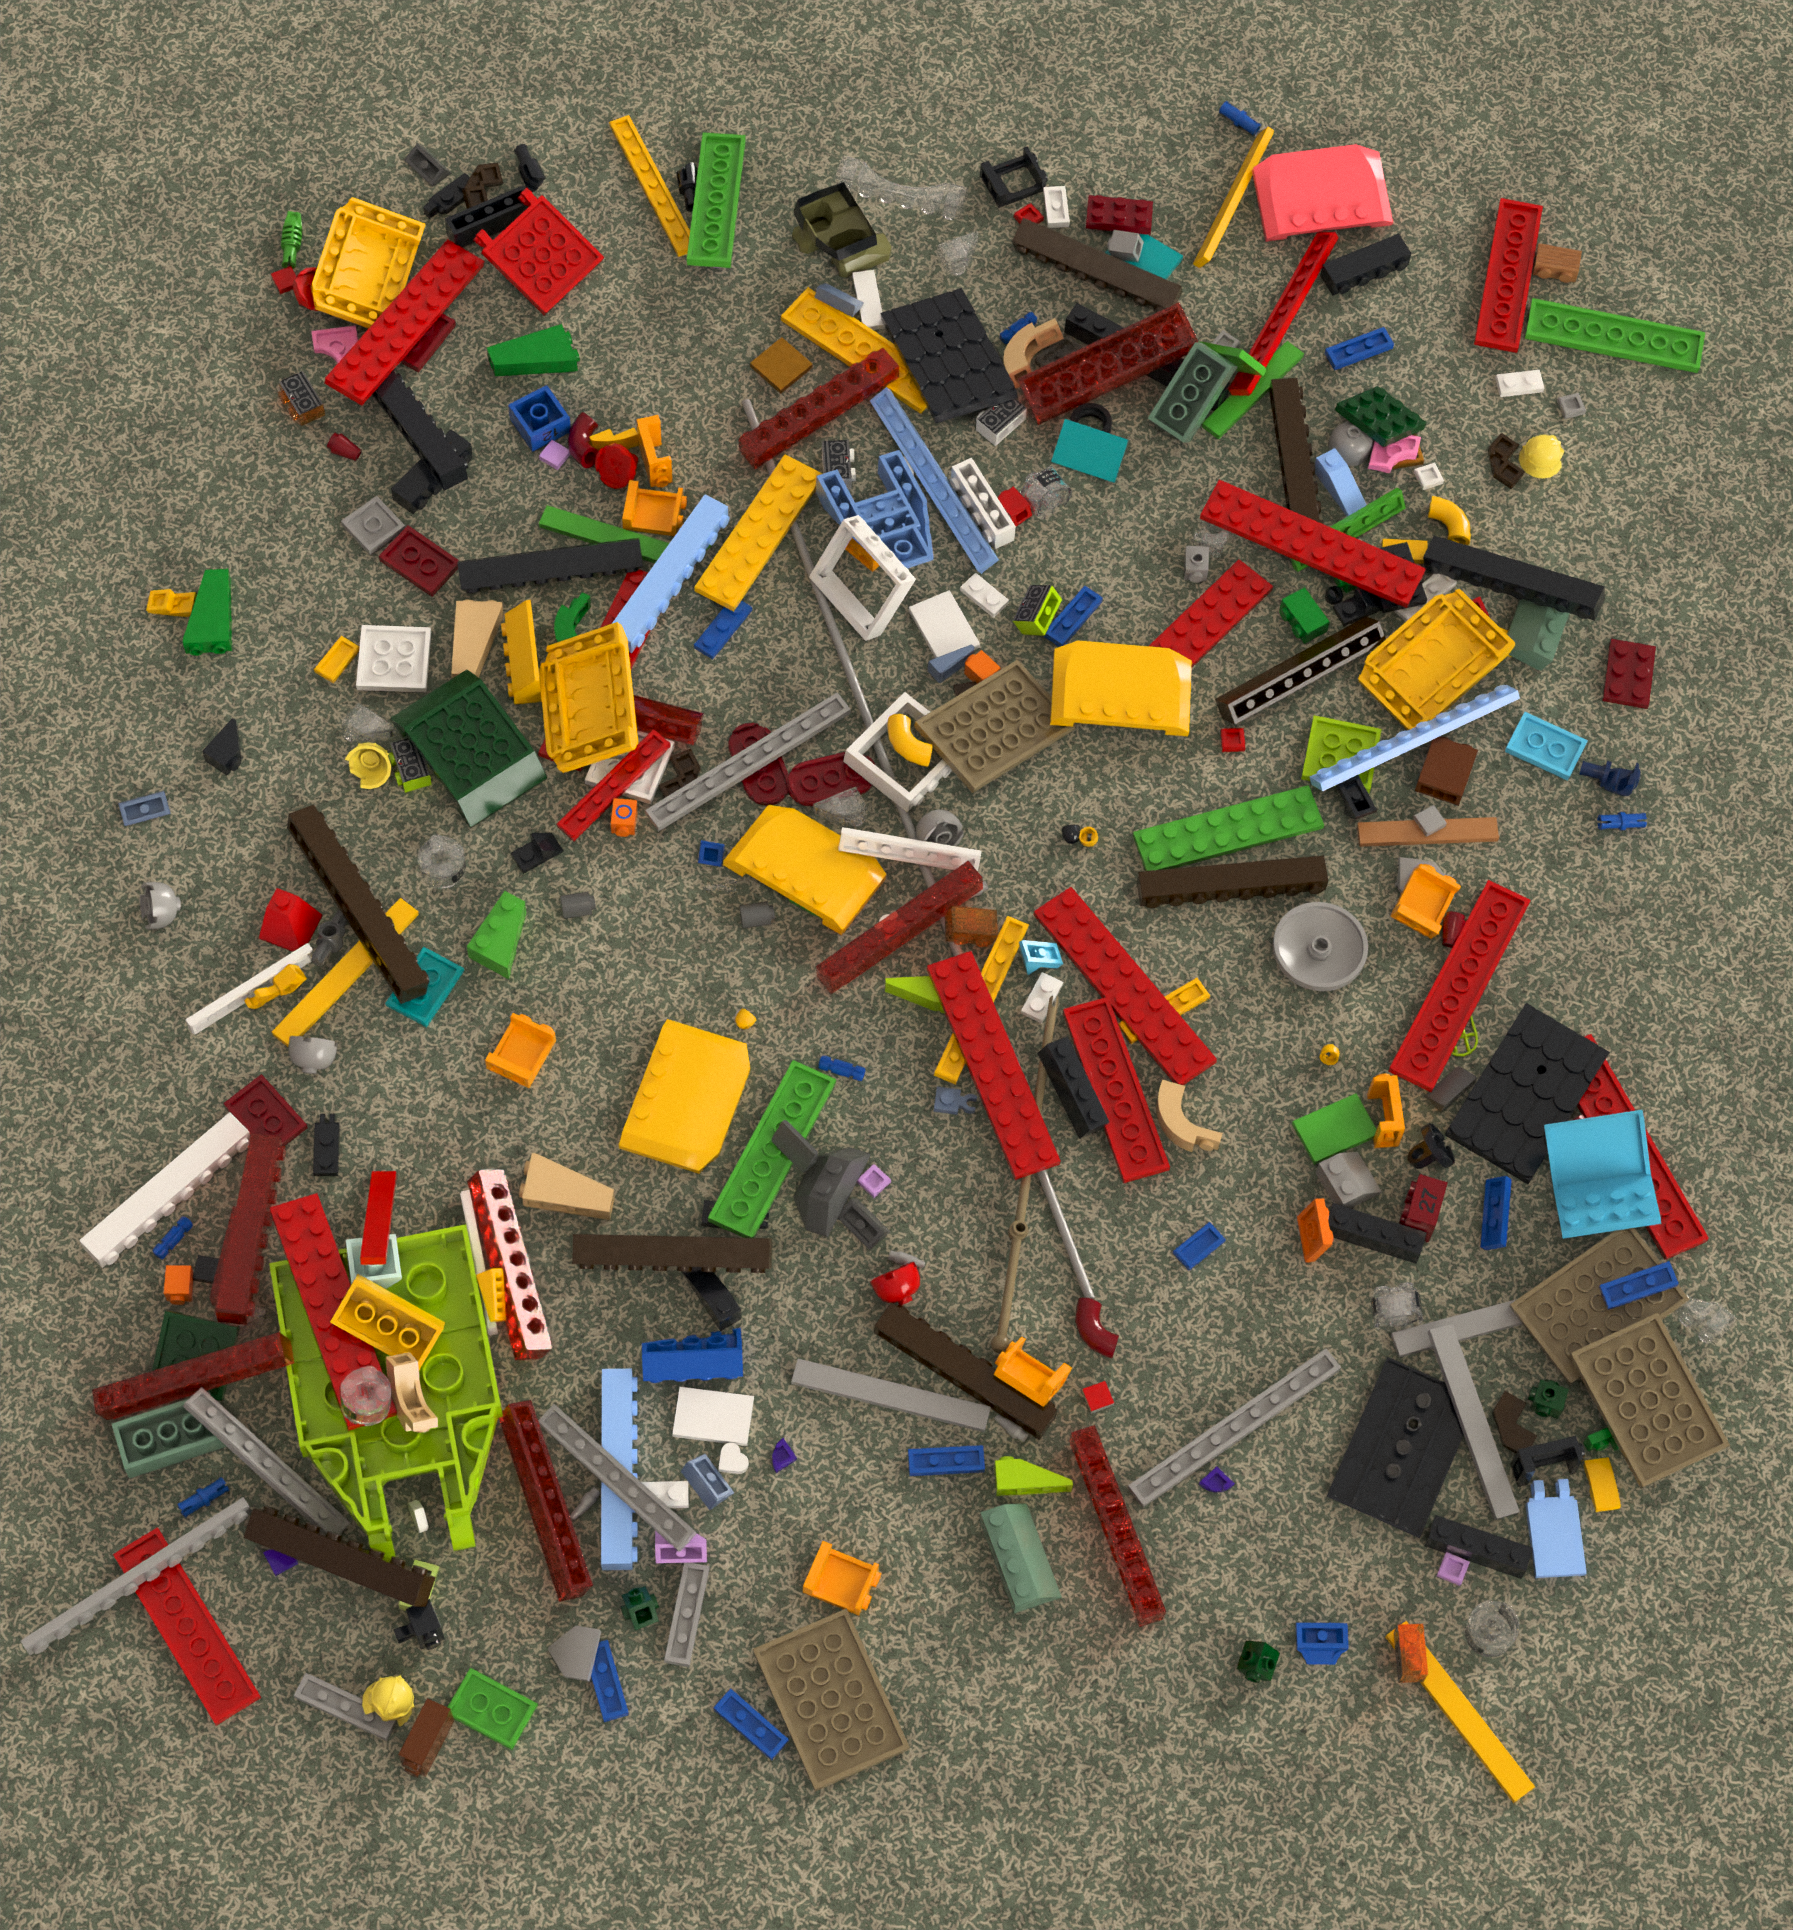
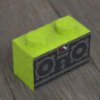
M1030 585L1012 621L1024 635L1045 636L1062 598L1052 585Z
M406 738L390 743L391 752L388 754L391 766L396 765L398 771L394 773L397 785H402L404 792L432 785L426 761L410 739Z

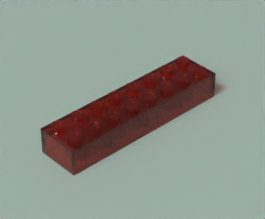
M1178 302L1028 373L1017 380L1037 424L1040 425L1188 355L1194 343L1198 342V339Z

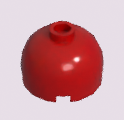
M913 1261L874 1278L870 1283L876 1295L883 1302H898L899 1305H904L912 1301L911 1295L918 1291L920 1275Z

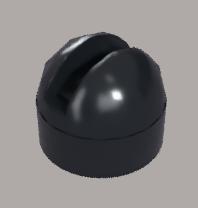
M1334 585L1326 590L1325 600L1327 603L1336 605L1342 602L1343 591L1339 586Z
M1067 825L1061 829L1062 837L1067 843L1074 844L1078 842L1080 835L1079 825Z

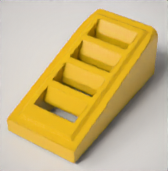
M493 1268L477 1274L476 1278L490 1322L505 1321L503 1269Z

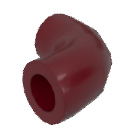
M581 412L570 428L567 442L569 452L575 461L584 468H590L595 464V457L598 453L597 449L590 444V436L593 435L599 426L590 416Z
M1079 1298L1076 1305L1075 1323L1081 1339L1091 1350L1113 1359L1119 1335L1109 1332L1101 1325L1100 1311L1102 1304L1090 1298Z

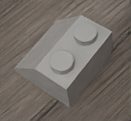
M1358 1152L1339 1153L1320 1162L1316 1175L1335 1204L1353 1208L1382 1193Z

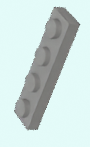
M684 1563L664 1663L690 1667L710 1566Z
M305 1673L294 1694L295 1699L385 1741L388 1740L397 1720L383 1721L375 1711L365 1715L362 1707V1698L308 1673Z

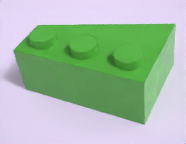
M504 891L467 945L468 957L507 979L510 978L517 945L526 917L525 901Z

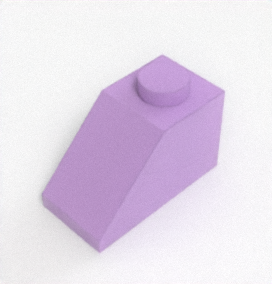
M655 1531L656 1563L707 1562L706 1539L696 1534L678 1552Z

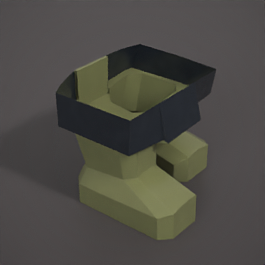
M844 182L821 189L797 200L793 211L799 226L794 228L792 239H795L800 252L809 254L818 249L831 256V263L836 266L839 276L844 278L852 276L853 272L867 270L890 259L892 247L884 233H875Z

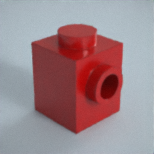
M1014 486L1009 490L1003 491L997 497L1015 526H1018L1032 516L1030 504Z

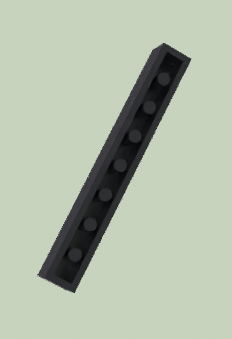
M1076 303L1066 317L1064 333L1165 386L1169 385L1184 361L1182 357ZM1229 382L1211 410L1215 411L1228 397Z
M393 370L372 394L444 491L467 480L466 469H468V465L464 457L457 455L454 444L447 442L444 431L436 427L432 415L426 414L420 400L416 401L410 387L406 388L400 373L396 374L395 370Z
M1433 536L1423 556L1424 568L1433 574L1439 573L1453 580L1465 581L1476 587L1481 586L1491 589L1496 593L1508 594L1519 600L1524 599L1534 602L1539 606L1554 608L1562 613L1567 612L1577 615L1582 619L1595 621L1605 600V586L1438 536Z
M639 538L457 562L461 590H466L467 593L480 592L481 587H489V590L503 589L504 584H512V587L526 586L525 582L534 581L535 584L548 583L550 578H557V581L571 580L573 575H580V578L594 577L593 573L602 572L603 576L613 575L619 569H625V573L639 571L638 567L643 566Z

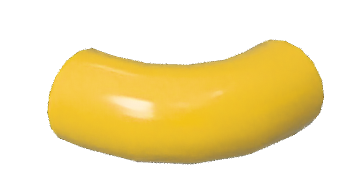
M1432 496L1428 518L1439 520L1446 525L1449 533L1448 540L1469 545L1471 539L1470 522L1464 511L1449 500Z
M893 714L889 716L887 722L888 738L895 751L907 761L928 767L932 753V744L919 741L912 735L910 730L911 720L906 715Z

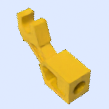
M288 964L273 978L272 986L256 989L254 991L256 996L252 998L247 997L244 1002L248 1008H260L279 995L282 996L294 992L307 977L299 966Z

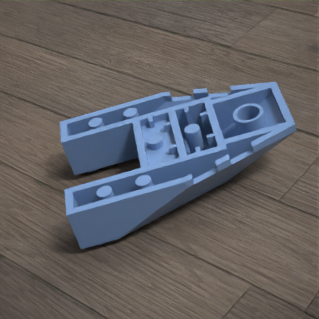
M900 450L879 456L878 475L888 493L866 500L854 502L838 470L816 476V494L825 511L839 525L844 519L859 515L906 568L933 560L927 499Z

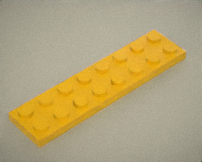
M809 287L781 315L783 323L882 389L889 388L897 399L921 414L927 408L895 345L856 318L816 299V292Z
M785 454L695 585L694 591L734 612L816 491V476L823 473Z

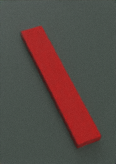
M653 729L636 746L635 750L630 751L556 824L557 828L571 840L575 841L613 804L614 798L618 799L671 747L670 742Z
M372 1171L360 1254L361 1265L386 1264L397 1180L396 1171Z

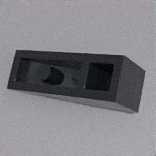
M692 1267V1271H682V1274L720 1331L741 1320V1308L714 1272H701V1267Z

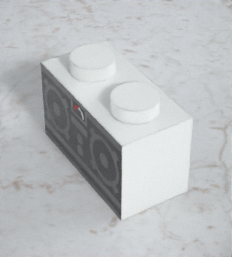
M1017 399L993 405L988 410L980 412L977 416L976 431L996 446L1026 420L1027 408Z
M849 440L822 441L823 474L838 470L848 490L851 489L852 481H856L855 468H851V462H854V448H849Z

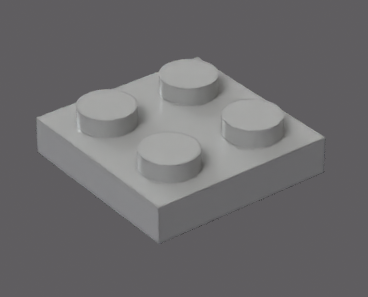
M378 496L341 521L346 531L369 555L397 537L405 529V525Z

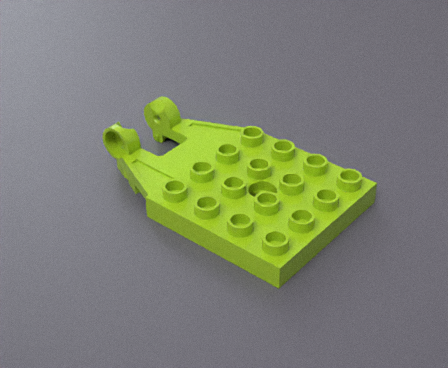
M466 1224L396 1238L402 1279L386 1290L445 1322L444 1329L419 1370V1380L424 1400L438 1420V1427L430 1428L429 1431L422 1433L406 1432L397 1415L348 1431L288 1261L283 1260L269 1263L303 1458H310L351 1517L368 1536L370 1548L385 1552L384 1557L389 1559L392 1556L396 1557L392 1541L393 1530L388 1517L384 1485L389 1481L427 1473H437L439 1475L446 1514L443 1515L444 1520L448 1522L453 1550L459 1551L476 1547L470 1514L478 1496L498 1418L503 1417ZM346 1248L339 1249L340 1257L350 1281ZM374 1347L383 1375L388 1379L386 1357H389V1355Z

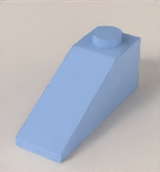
M1334 448L1316 457L1315 474L1345 515L1348 517L1365 507L1366 502L1354 477L1338 451Z

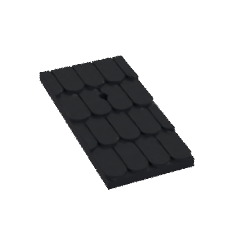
M962 288L880 313L881 320L935 423L1018 398L1012 379L1003 366L1001 358L989 340L984 327L976 316L975 310Z
M1526 1003L1444 1135L1524 1183L1529 1184L1548 1154L1544 1125L1568 1121L1610 1052Z
M1387 1357L1327 1497L1420 1538L1464 1435L1446 1383ZM1411 1419H1416L1418 1421V1426L1416 1428H1411L1409 1426V1421Z

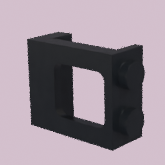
M1028 146L1024 147L1023 156L993 167L989 161L981 163L980 177L998 208L1043 192V188L1046 187V182L1048 181L1046 172L1040 169L1036 155L1031 153ZM1023 167L1027 168L1036 184L1018 192L1010 193L1001 176Z
M1576 1436L1518 1449L1510 1463L1517 1487L1528 1485L1536 1471L1535 1468L1566 1461L1570 1475L1575 1474L1584 1460L1585 1451L1582 1443H1578Z

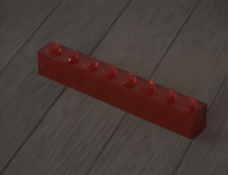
M969 861L965 862L816 966L817 978L829 993L833 994L983 889V877Z
M251 1133L215 1309L218 1322L248 1325L249 1316L253 1317L255 1302L252 1300L253 1295L258 1294L260 1281L257 1279L258 1271L263 1270L264 1257L261 1255L262 1250L266 1249L268 1245L267 1226L271 1227L272 1225L269 1207H271V1204H276L277 1190L274 1189L276 1182L279 1183L281 1180L279 1164L280 1161H284L286 1147L282 1146L280 1136Z
M532 1401L508 1404L502 1411L503 1417H500L499 1421L559 1602L583 1597L593 1584Z

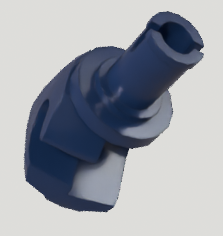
M1583 760L1579 775L1599 779V782H1601L1600 787L1606 791L1621 796H1629L1637 788L1641 777L1638 763H1636L1633 770L1621 768L1610 769L1612 762L1608 760L1606 765L1604 764L1603 766Z

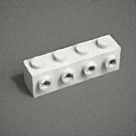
M970 458L952 466L950 484L960 494L962 503L972 513L971 516L977 526L981 527L987 542L991 543L994 549H997L1014 541L1016 526L973 459Z

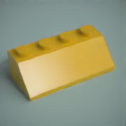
M525 600L505 613V623H501L502 637L507 636L508 642L503 643L504 656H509L510 663H505L506 675L512 679V683H507L509 697H514V705L542 702L531 600Z
M360 1274L356 1275L330 1323L389 1356L410 1352L418 1361L419 1370L445 1326V1322Z

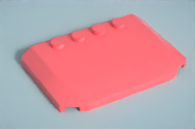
M1354 144L1274 154L1252 169L1265 242L1284 240L1291 235L1362 226L1375 228L1393 224L1378 151Z

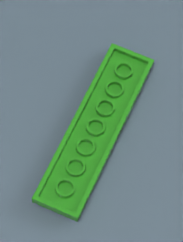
M703 133L687 265L731 268L746 135Z
M1532 298L1525 333V339L1694 373H1698L1700 369L1705 332L1535 298Z
M1307 785L1133 832V838L1145 871L1174 869L1323 829L1324 823L1310 787Z
M793 1060L708 1216V1222L743 1238L755 1237L793 1165L772 1142L773 1135L781 1122L787 1120L807 1139L836 1084L835 1078Z

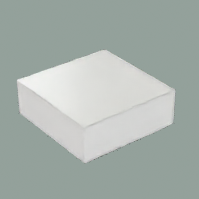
M1435 463L1414 469V474L1422 490L1441 485L1444 482Z

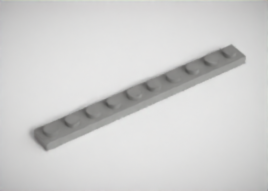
M835 693L645 810L646 816L659 832L851 713V709L841 696Z
M1324 1349L1129 1484L1128 1490L1142 1508L1335 1375L1340 1371V1365L1329 1351Z
M242 1497L21 1640L24 1648L29 1655L43 1652L53 1640L66 1637L71 1632L70 1629L78 1624H86L101 1609L107 1610L116 1603L115 1600L123 1595H131L138 1589L140 1584L146 1580L148 1582L154 1580L160 1575V1571L166 1567H173L179 1564L183 1556L190 1552L195 1553L204 1547L205 1542L211 1538H219L234 1523L237 1525L244 1522L248 1518V1514L251 1513L248 1503Z

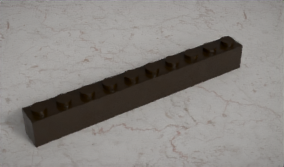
M314 804L289 813L287 829L400 1004L425 995L429 983L428 974L419 967L415 954L406 947L404 937L395 930L392 919L384 913L379 899L374 898L370 885L361 878L357 865L352 864L346 848L344 846L341 847L337 841L336 833L326 824L323 813L318 812Z

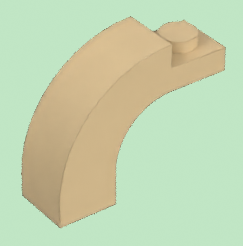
M1055 318L1037 327H1034L1033 323L1026 325L1007 344L1004 352V365L1015 388L1035 380L1030 369V362L1033 356L1041 349L1064 339Z
M1162 1080L1156 1102V1113L1165 1135L1174 1144L1190 1152L1193 1151L1194 1144L1199 1145L1203 1150H1218L1223 1133L1198 1127L1189 1122L1181 1108L1185 1086Z
M410 1352L386 1357L388 1383L391 1386L390 1393L397 1416L406 1432L422 1433L429 1431L430 1428L438 1427L437 1416L427 1406L422 1394L418 1361Z

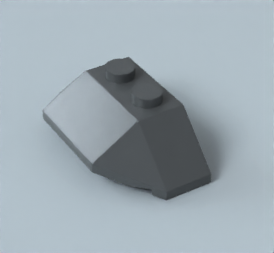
M847 1147L817 1156L816 1164L807 1170L793 1196L806 1230L822 1236H829L871 1156L869 1153Z

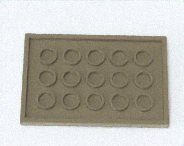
M1017 659L915 721L914 728L929 744H932V748L967 788L974 793L1074 731L1076 724L1074 723L1073 727L1050 725L1051 696Z
M1635 1228L1612 1232L1515 1300L1509 1307L1566 1382L1571 1385L1581 1377L1569 1357L1570 1353L1657 1312L1661 1320H1663L1688 1303L1690 1299L1678 1285L1677 1287L1619 1307L1607 1309L1599 1285L1662 1264Z
M1658 1312L1570 1353L1569 1357L1641 1489L1730 1446Z
M847 1608L753 1649L754 1656L815 1792L910 1750V1746Z

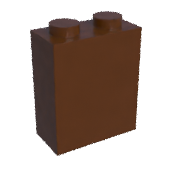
M1443 736L1433 739L1415 791L1459 806L1478 750L1468 744H1459Z
M428 1698L398 1754L402 1766L405 1767L404 1771L417 1778L419 1774L424 1777L427 1776L454 1723L450 1708Z

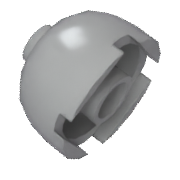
M1347 421L1338 425L1332 431L1328 448L1329 451L1335 448L1348 466H1357L1364 463L1371 455L1373 439Z
M937 809L930 811L920 819L916 827V838L926 842L957 846L964 835L963 826L959 819L951 812Z
M144 882L141 885V889L145 888V893L140 895L139 900L142 919L146 915L149 925H146L145 928L148 930L164 928L172 923L177 911H180V898L175 896L173 889L169 885L161 882Z
M290 1036L288 1053L291 1061L296 1066L301 1067L303 1073L317 1074V1070L326 1069L333 1063L338 1043L311 1037L304 1038L303 1040V1036Z

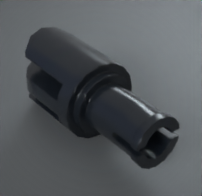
M520 144L514 149V153L520 162L518 170L526 188L534 192L542 185L546 177L538 160L531 157L527 145Z
M690 162L677 171L676 174L679 192L684 195L685 209L693 212L698 169L695 163Z

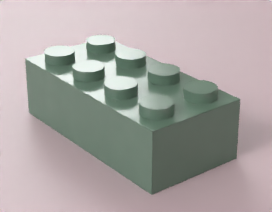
M1195 342L1148 419L1182 442H1190L1238 366L1202 342Z
M188 1399L112 1423L123 1466L129 1479L227 1446L183 1407Z

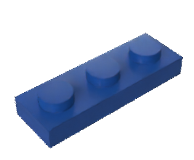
M1385 327L1326 348L1324 354L1335 371L1391 350L1394 343Z
M1084 586L1052 622L1044 637L1058 647L1066 645L1099 607L1103 597Z
M742 600L734 612L724 607L696 641L694 649L713 660L751 613L752 607Z
M1507 1176L1486 1179L1480 1246L1484 1250L1506 1247L1512 1181Z
M1670 1261L1601 1284L1599 1289L1607 1309L1610 1310L1677 1287L1679 1283Z
M983 1445L908 1449L909 1476L985 1472Z
M608 1640L601 1641L598 1645L591 1678L603 1721L607 1722L628 1716L629 1712Z
M732 1689L713 1708L717 1714L771 1761L789 1742L785 1735Z

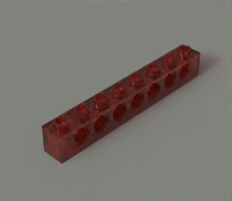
M884 348L871 352L866 359L859 363H854L847 371L835 375L828 383L816 387L806 397H800L790 407L781 409L776 416L762 421L752 431L745 432L738 439L739 451L754 469L760 467L898 379L899 365Z
M478 1170L467 1183L490 1269H503L505 1325L515 1360L540 1359L552 1350V1342L545 1324V1315L541 1309L539 1293L535 1287L533 1271L529 1265L527 1249L523 1243L521 1227L517 1221L515 1205L511 1199L509 1183L505 1177L504 1170Z
M278 1332L92 1389L95 1413L106 1420L115 1419L193 1395L201 1387L206 1391L294 1364L291 1341Z
M1093 1425L1071 1432L1069 1443L1139 1627L1163 1620L1166 1609L1097 1429Z

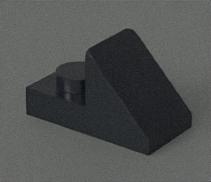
M1361 588L1355 589L1352 598L1333 606V610L1343 627L1382 611L1376 595Z
M1359 775L1336 785L1345 803L1344 814L1346 816L1358 819L1377 812Z
M552 832L531 833V842L511 852V857L523 874L564 852Z

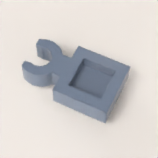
M937 1087L934 1112L958 1115L959 1108L968 1114L975 1113V1107L968 1106L967 1102H976L977 1096L967 1094L963 1097L960 1096L961 1090Z

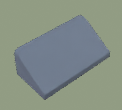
M827 283L819 285L816 289V299L851 317H854L864 304V302Z
M164 790L118 803L125 826L171 814Z
M706 1454L688 1461L681 1470V1473L709 1510L734 1494Z

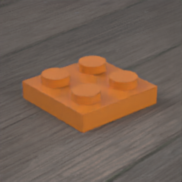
M1314 1199L1297 1216L1305 1262H1315L1333 1245V1232L1330 1230L1328 1222L1329 1210L1325 1206L1324 1199Z

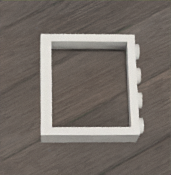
M859 515L842 521L809 576L865 641L882 634L916 580ZM853 536L896 583L875 619L832 571Z
M904 692L846 750L843 762L908 812L913 806L920 805L924 795L927 792H933L939 784L938 781L942 777L946 778L952 772V769L942 759L908 792L863 756L888 730L887 722L889 716L907 712L915 720H918L930 713V711Z

